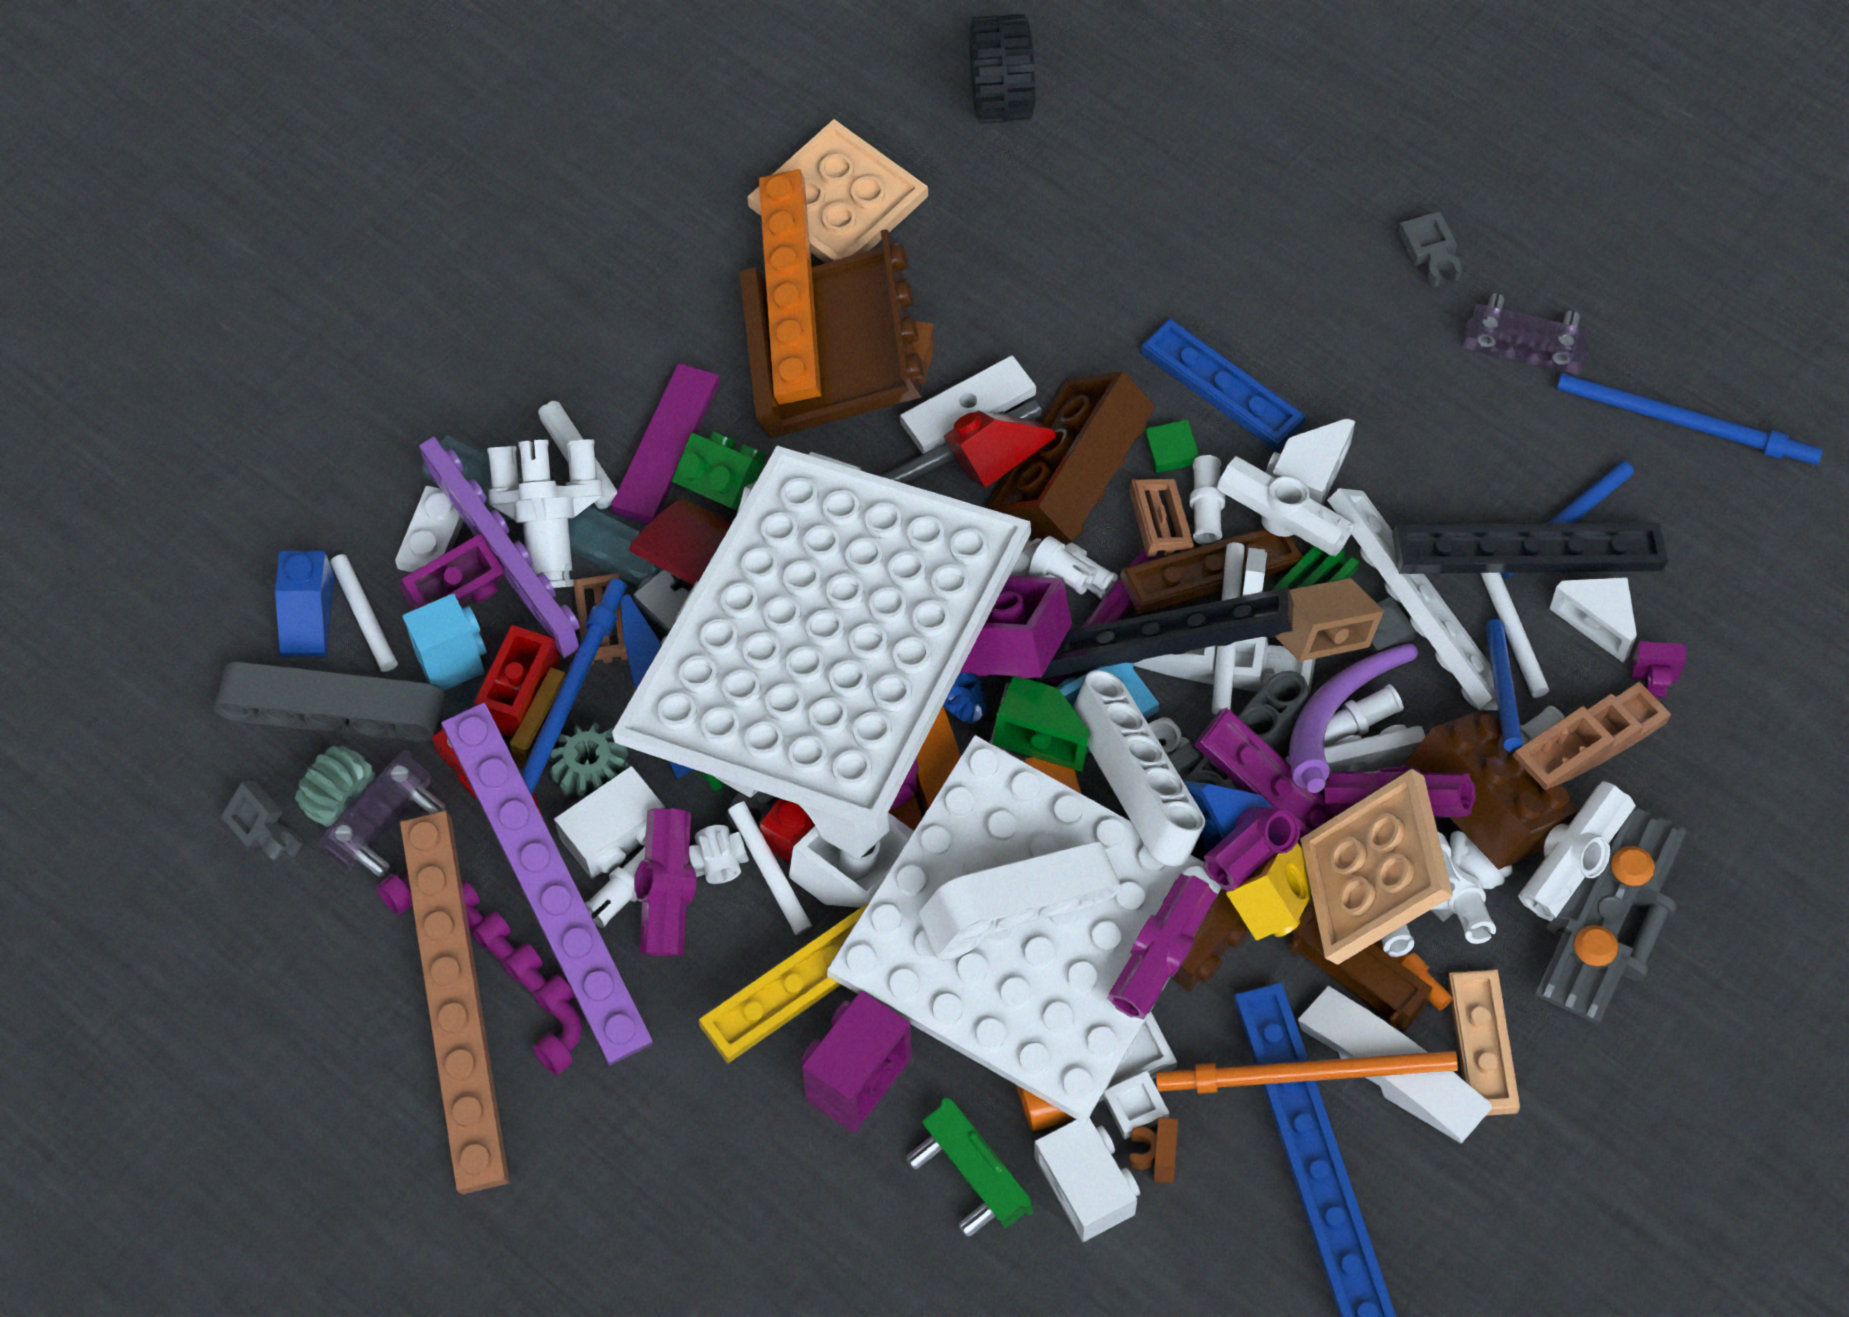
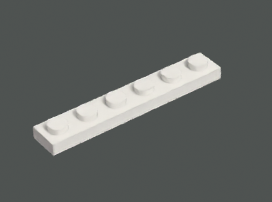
M1339 488L1327 501L1337 514L1354 523L1352 535L1361 546L1360 554L1363 559L1372 567L1377 568L1385 579L1387 592L1395 600L1403 604L1411 615L1410 622L1414 629L1426 637L1437 651L1435 656L1440 665L1453 673L1462 685L1461 692L1464 698L1479 710H1498L1492 669L1488 660L1424 574H1399L1392 537L1393 531L1364 491Z

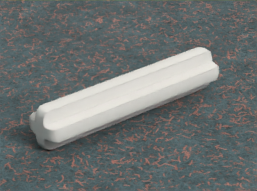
M550 401L547 405H542L539 408L538 414L544 427L568 462L565 442L583 440L560 403ZM595 458L597 480H602L603 496L594 503L597 508L603 510L612 504L617 490Z

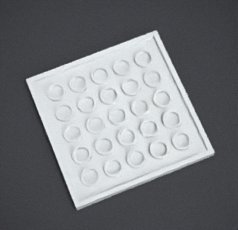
M975 735L827 969V977L857 994L861 990L909 1021L916 1028L1086 1124L1149 1015L1148 1013L1144 1020L1135 1017L1130 1018L1118 1011L1107 999L1110 990L1132 955L1130 954L1131 948L1143 926L1151 915L1155 916L1164 898L1180 874L1194 875L1202 879L1217 893V896L1222 888L1209 878L1203 867L1205 862L1190 855L1184 865L1169 866L1159 862L1149 853L1131 821ZM1093 842L1102 843L1122 886L1121 891L1117 895L1094 906L986 934L980 943L968 953L948 961L937 960L918 914L939 887L948 881L967 874Z

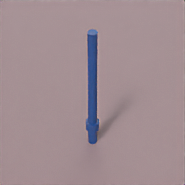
M1565 373L1561 374L1557 386L1559 391L1764 450L1763 455L1780 460L1782 456L1818 466L1823 452L1822 448L1788 439L1789 434L1771 429V432L1767 433Z
M610 579L599 605L592 607L585 622L587 631L521 772V776L531 796L602 640L611 634L617 621L615 612L621 601L620 598L623 597L627 585L619 579Z

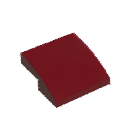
M682 498L657 515L633 540L629 551L694 586L696 581L699 582L732 523Z

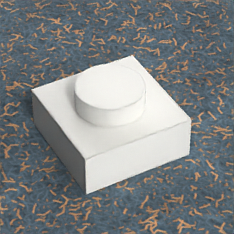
M1148 1071L1109 1087L1103 1093V1099L1124 1140L1132 1137L1133 1128L1146 1127L1150 1129L1158 1125V1117L1169 1118V1111Z

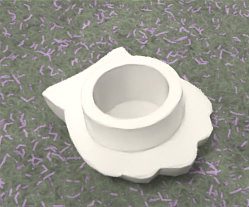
M1452 832L1449 844L1452 863L1461 871L1478 878L1483 889H1492L1495 886L1502 885L1504 878L1512 874V864L1498 870L1463 832Z

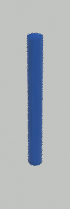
M1622 460L1546 524L1576 523L1634 474L1633 467L1627 461ZM1515 573L1500 574L1503 578L1509 579Z
M1491 619L1485 624L1503 745L1505 750L1515 752L1523 746L1504 626L1502 621Z

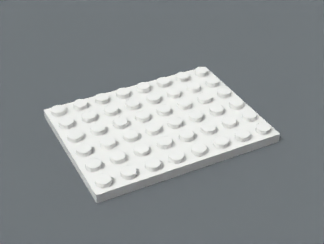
M776 446L612 731L615 743L879 831L1031 534L1030 521Z

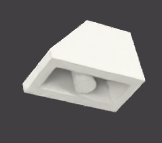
M1346 418L1288 438L1282 453H1273L1266 473L1274 478L1291 476L1300 479L1309 489V498L1324 505L1351 445L1355 421Z

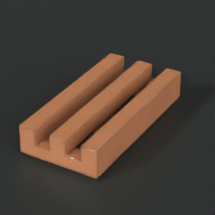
M1175 479L1132 480L1129 493L1146 556L1156 557L1159 550H1163L1164 556L1174 554L1175 550L1183 552L1193 549L1194 544ZM1158 490H1163L1176 537H1171L1166 520L1167 515ZM1145 491L1147 492L1148 500L1150 503L1159 538H1157Z
M618 573L573 580L581 642L587 631L585 622L588 618L585 589L593 588L595 606H598L603 596V587L608 585L610 579H619ZM621 601L615 612L617 615L616 627L619 644L610 645L609 636L604 637L594 660L603 659V663L613 662V657L620 656L622 660H628L623 637Z

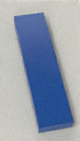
M1171 318L1141 345V354L1276 452L1305 423V414Z

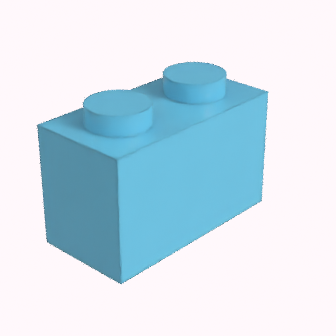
M454 593L402 615L416 658L430 685L445 691L485 673L480 656L486 654L487 651L479 634L480 627L470 606L462 609Z

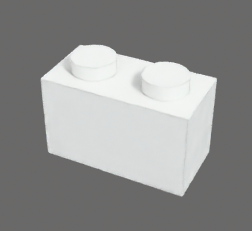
M631 766L554 818L560 840L589 877L593 879L602 872L609 873L623 863L626 855L641 845L645 846L647 810L654 808L665 809V806Z
M1090 1117L1086 1124L1075 1120L1036 1140L1034 1150L1036 1162L1082 1242L1134 1216L1137 1205L1136 1196L1140 1195L1139 1187L1131 1172L1126 1167L1120 1170L1111 1154L1115 1152V1148L1109 1134L1102 1125L1095 1128Z

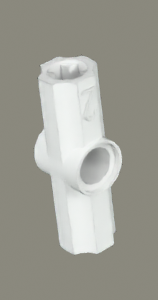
M1237 456L1227 465L1226 470L1219 479L1217 490L1262 515L1264 528L1274 535L1287 537L1295 534L1327 554L1336 557L1352 534L1354 523L1309 498V489L1300 479L1291 476L1274 478Z
M1602 781L1569 825L1559 824L1549 832L1544 845L1545 859L1518 895L1525 907L1532 910L1539 917L1552 921L1553 918L1557 917L1584 877L1595 878L1604 871L1610 857L1609 842L1636 806L1629 795L1622 792L1616 785Z

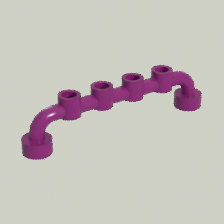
M391 874L376 885L379 896L396 915L400 916L413 906L408 875L400 879L395 874ZM462 880L469 930L476 942L484 950L491 951L502 962L504 969L517 983H522L534 995L540 1007L547 1014L554 1015L562 1024V1033L558 1038L551 1033H547L532 1046L541 1064L551 1074L558 1076L573 1063L570 1052L578 1044L582 1032L580 1017L569 1003L575 997L572 989L558 974L547 981L537 971L543 965V962L533 947L528 943H523L515 949L505 939L511 934V929L507 922L495 911L484 918L474 908L480 903L478 894L468 882Z

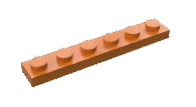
M800 169L759 178L773 391L779 405L821 396L805 178Z

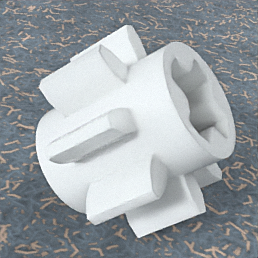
M713 825L700 830L694 837L696 845L689 846V860L695 869L696 877L705 874L706 881L711 884L725 883L735 879L741 873L739 863H745L749 860L741 833L730 834L729 828L725 825Z

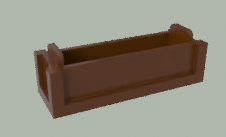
M1312 903L1300 917L1298 927L1291 931L1294 933V936L1288 942V947L1291 949L1290 954L1294 957L1298 953L1303 955L1388 1019L1389 1025L1392 1027L1396 1026L1404 1034L1426 1008L1433 988L1375 944L1368 946L1338 965L1326 959L1314 903Z

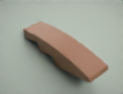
M1638 682L1617 697L1611 693L1589 709H1586L1584 706L1580 707L1517 749L1513 757L1544 790H1547L1597 767L1635 745L1668 722L1671 713Z

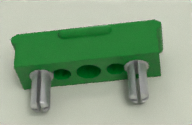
M943 1098L941 1101L942 1106L922 1121L931 1136L906 1155L907 1162L912 1168L918 1169L939 1151L942 1150L983 1201V1204L958 1223L961 1231L968 1237L994 1217L1004 1229H1007L1025 1213L1032 1215L1034 1213V1204L1027 1193L952 1099Z

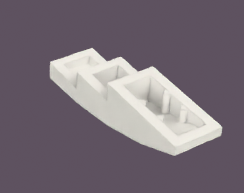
M1267 637L1236 642L1232 688L1259 692L1275 674L1282 671H1294L1304 676L1309 693H1311L1316 658L1299 662L1284 646L1268 645ZM1217 645L1190 650L1179 655L1169 654L1143 659L1140 662L1134 663L1133 666L1169 676L1214 685Z
M1330 986L1298 1018L1303 1032L1337 1051L1341 1059L1428 1053L1378 1016ZM1453 1071L1366 1077L1381 1087L1384 1098L1459 1143H1462L1492 1109L1491 1103Z

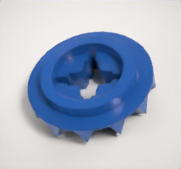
M959 673L943 704L946 710L965 723L973 724L980 720L988 712L987 704L985 703L987 694L981 689V680L977 679L973 673Z

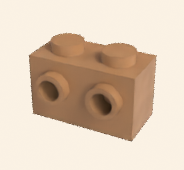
M1352 578L1290 589L1293 600V631L1280 633L1275 637L1299 662L1370 647L1384 610Z

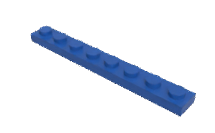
M1282 982L1235 994L1234 1003L1255 1065L1309 1061ZM1316 1081L1262 1084L1339 1317H1396Z

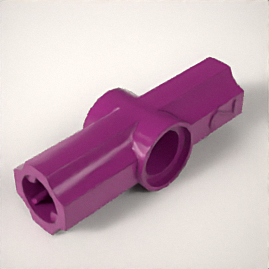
M1389 767L1378 769L1376 772L1342 770L1329 773V779L1325 786V803L1330 807L1332 814H1340L1413 769L1425 778L1434 816L1465 817L1471 814L1473 803L1476 800L1475 783L1471 781L1469 773L1420 772L1418 767Z
M672 808L647 810L645 859L640 862L634 880L636 898L642 902L639 954H644L645 956L680 957L684 955L686 906L693 900L697 884L695 869L691 864H688L691 813L686 812V810Z
M1180 874L1164 898L1157 914L1149 917L1131 948L1130 954L1132 955L1107 997L1118 1011L1130 1018L1135 1017L1142 1020L1150 1013L1169 977L1174 978L1195 941L1193 936L1217 897V893L1210 888L1207 882L1194 875Z

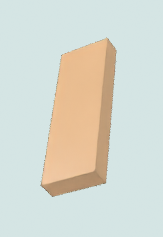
M1498 969L1449 973L1447 981L1449 994L1453 997L1451 1007L1462 1078L1491 1103L1492 1109L1487 1115L1518 1113L1520 1104Z

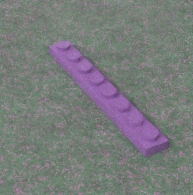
M485 702L441 722L442 728L608 1065L610 1066L653 1045V1040Z

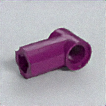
M1248 807L1243 810L1238 816L1235 829L1204 856L1205 863L1203 867L1209 878L1215 881L1223 890L1234 891L1275 853H1287L1294 848L1300 836V826L1297 818L1292 812L1283 809Z

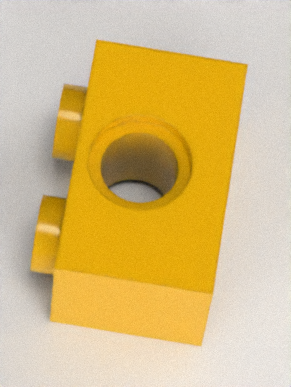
M1298 842L1287 853H1275L1234 891L1226 892L1256 941L1271 934H1274L1275 937H1282L1293 931L1300 924L1299 919L1305 907L1312 901L1303 850Z

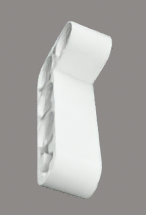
M1093 842L955 878L935 891L920 910L918 916L937 960L948 961L973 950L986 934L1097 905L1117 895L1121 891L1122 886L1102 843Z

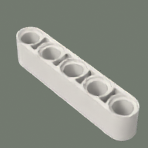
M1091 671L1086 675L1073 705L1074 711L1091 733L1088 748L1149 853L1163 864L1169 866L1184 865L1188 861L1204 828L1205 818L1124 683L1109 672Z

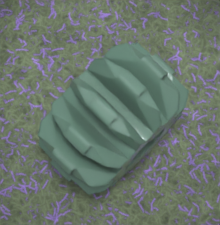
M594 722L589 731L583 732L582 728L575 724L573 728L574 736L559 735L557 741L560 748L553 749L550 754V761L553 764L550 773L554 782L561 783V791L566 797L577 792L578 800L581 801L629 768L628 762L625 761L628 756L627 747L615 743L612 734L613 728L602 733L600 725Z
M344 745L340 747L332 746L328 748L324 755H318L312 766L307 767L305 777L299 780L298 785L300 788L296 792L295 800L299 803V807L306 812L305 815L316 823L320 822L326 827L332 825L337 827L347 817H353L355 810L363 805L365 796L371 792L370 785L374 781L375 773L372 771V766L365 761V757L355 750H349Z

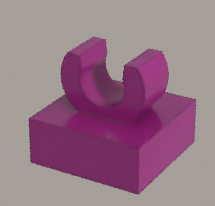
M1639 641L1630 663L1631 679L1647 680L1646 689L1654 697L1666 698L1667 687L1671 686V682H1678L1686 663V644Z

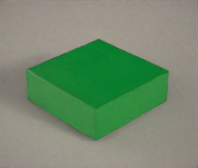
M1188 420L1145 429L1144 438L1156 473L1193 466L1194 460L1199 457Z

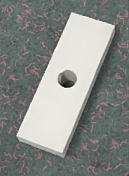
M1012 355L901 414L900 423L922 454H925L947 443L944 435L954 428V423L960 417L971 412L976 413L978 410L991 413L1005 412L1035 396L1036 386Z
M1393 725L1384 729L1379 735L1363 739L1359 735L1344 737L1338 740L1335 745L1324 747V753L1330 773L1342 770L1376 772V770L1382 768L1403 766L1425 738L1422 726L1406 728L1405 725ZM1287 756L1285 761L1290 765L1289 756Z

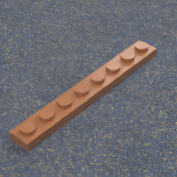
M442 811L402 821L400 825L456 1190L463 1195L508 1184L510 1180L452 818L447 811Z

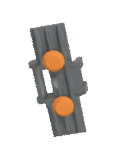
M1634 807L1609 842L1610 857L1604 871L1595 878L1584 877L1557 917L1553 918L1552 921H1548L1546 929L1549 932L1557 934L1559 929H1565L1535 993L1536 996L1599 1025L1620 977L1623 976L1634 981H1643L1648 972L1645 964L1666 918L1672 917L1677 908L1675 901L1659 893L1687 829ZM1636 906L1648 912L1632 947L1618 942L1616 938L1630 907Z

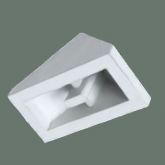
M1608 578L1561 581L1556 587L1549 609L1621 662H1624L1629 657L1637 636L1628 579Z

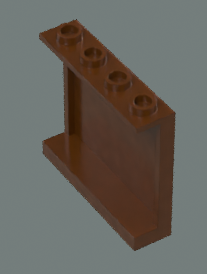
M887 229L881 230L883 247L812 267L821 396L781 405L776 401L773 391L766 281L756 267L739 271L755 414L757 420L771 439L921 397L919 380L923 379L925 374L921 358L914 350V342L919 341V333L913 316H909L908 306L914 304L911 286L908 280L904 279L903 270L909 268L908 258L903 244H895Z

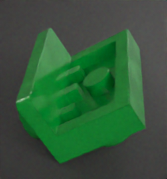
M713 431L709 439L692 432L671 482L738 511L744 487L756 482L760 471L762 472L766 465L764 461L767 454L742 444L739 452L733 450L736 441Z

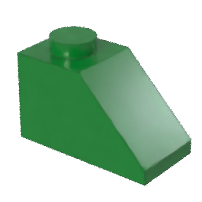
M1013 676L997 712L992 745L1082 772L1085 766L1091 733L1059 688Z

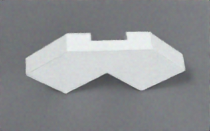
M1248 549L1242 596L1262 593L1267 552L1264 549Z

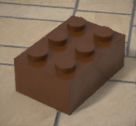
M1483 709L1433 727L1403 767H1418L1420 772L1469 773L1471 781L1475 783L1476 795L1471 814L1465 817L1451 816L1449 818L1490 862L1500 870L1544 851L1545 841L1549 832L1559 824L1569 825L1580 809L1570 800L1568 792L1561 785L1544 790L1513 757L1514 752L1505 750L1500 721Z

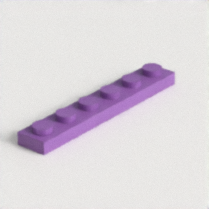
M435 437L420 444L419 448L429 474L475 536L480 533L482 534L505 571L504 577L547 636L554 638L556 648L563 658L577 651L579 645L575 631L580 626L575 615L566 604L559 607L553 599L556 593L543 572L536 575L531 569L530 565L533 562L524 545L520 541L512 543L507 534L510 531L501 514L496 509L489 512L484 505L487 502L486 497L476 480L471 479L467 481L462 475V472H464L463 465L454 450L449 448L445 451Z

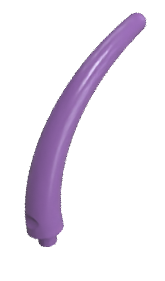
M1406 643L1368 656L1333 676L1310 697L1297 717L1289 744L1291 774L1297 786L1307 788L1311 793L1323 790L1325 780L1330 773L1324 753V738L1332 716L1340 705L1365 683L1395 667L1416 659L1418 650L1415 645Z

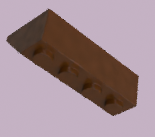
M1124 371L1066 380L1039 422L1053 429L1057 437L1007 472L985 508L1030 521L1031 534L1029 538L1032 540L1036 538L1044 540L1046 537L1052 536L1062 543L1072 542L1083 531L1086 518L1093 507L1104 497L1107 484L1114 473L1125 463L1128 450L1135 439L1146 429V421L1156 406Z

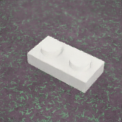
M426 485L395 559L398 569L413 573L453 549L464 520L441 489Z

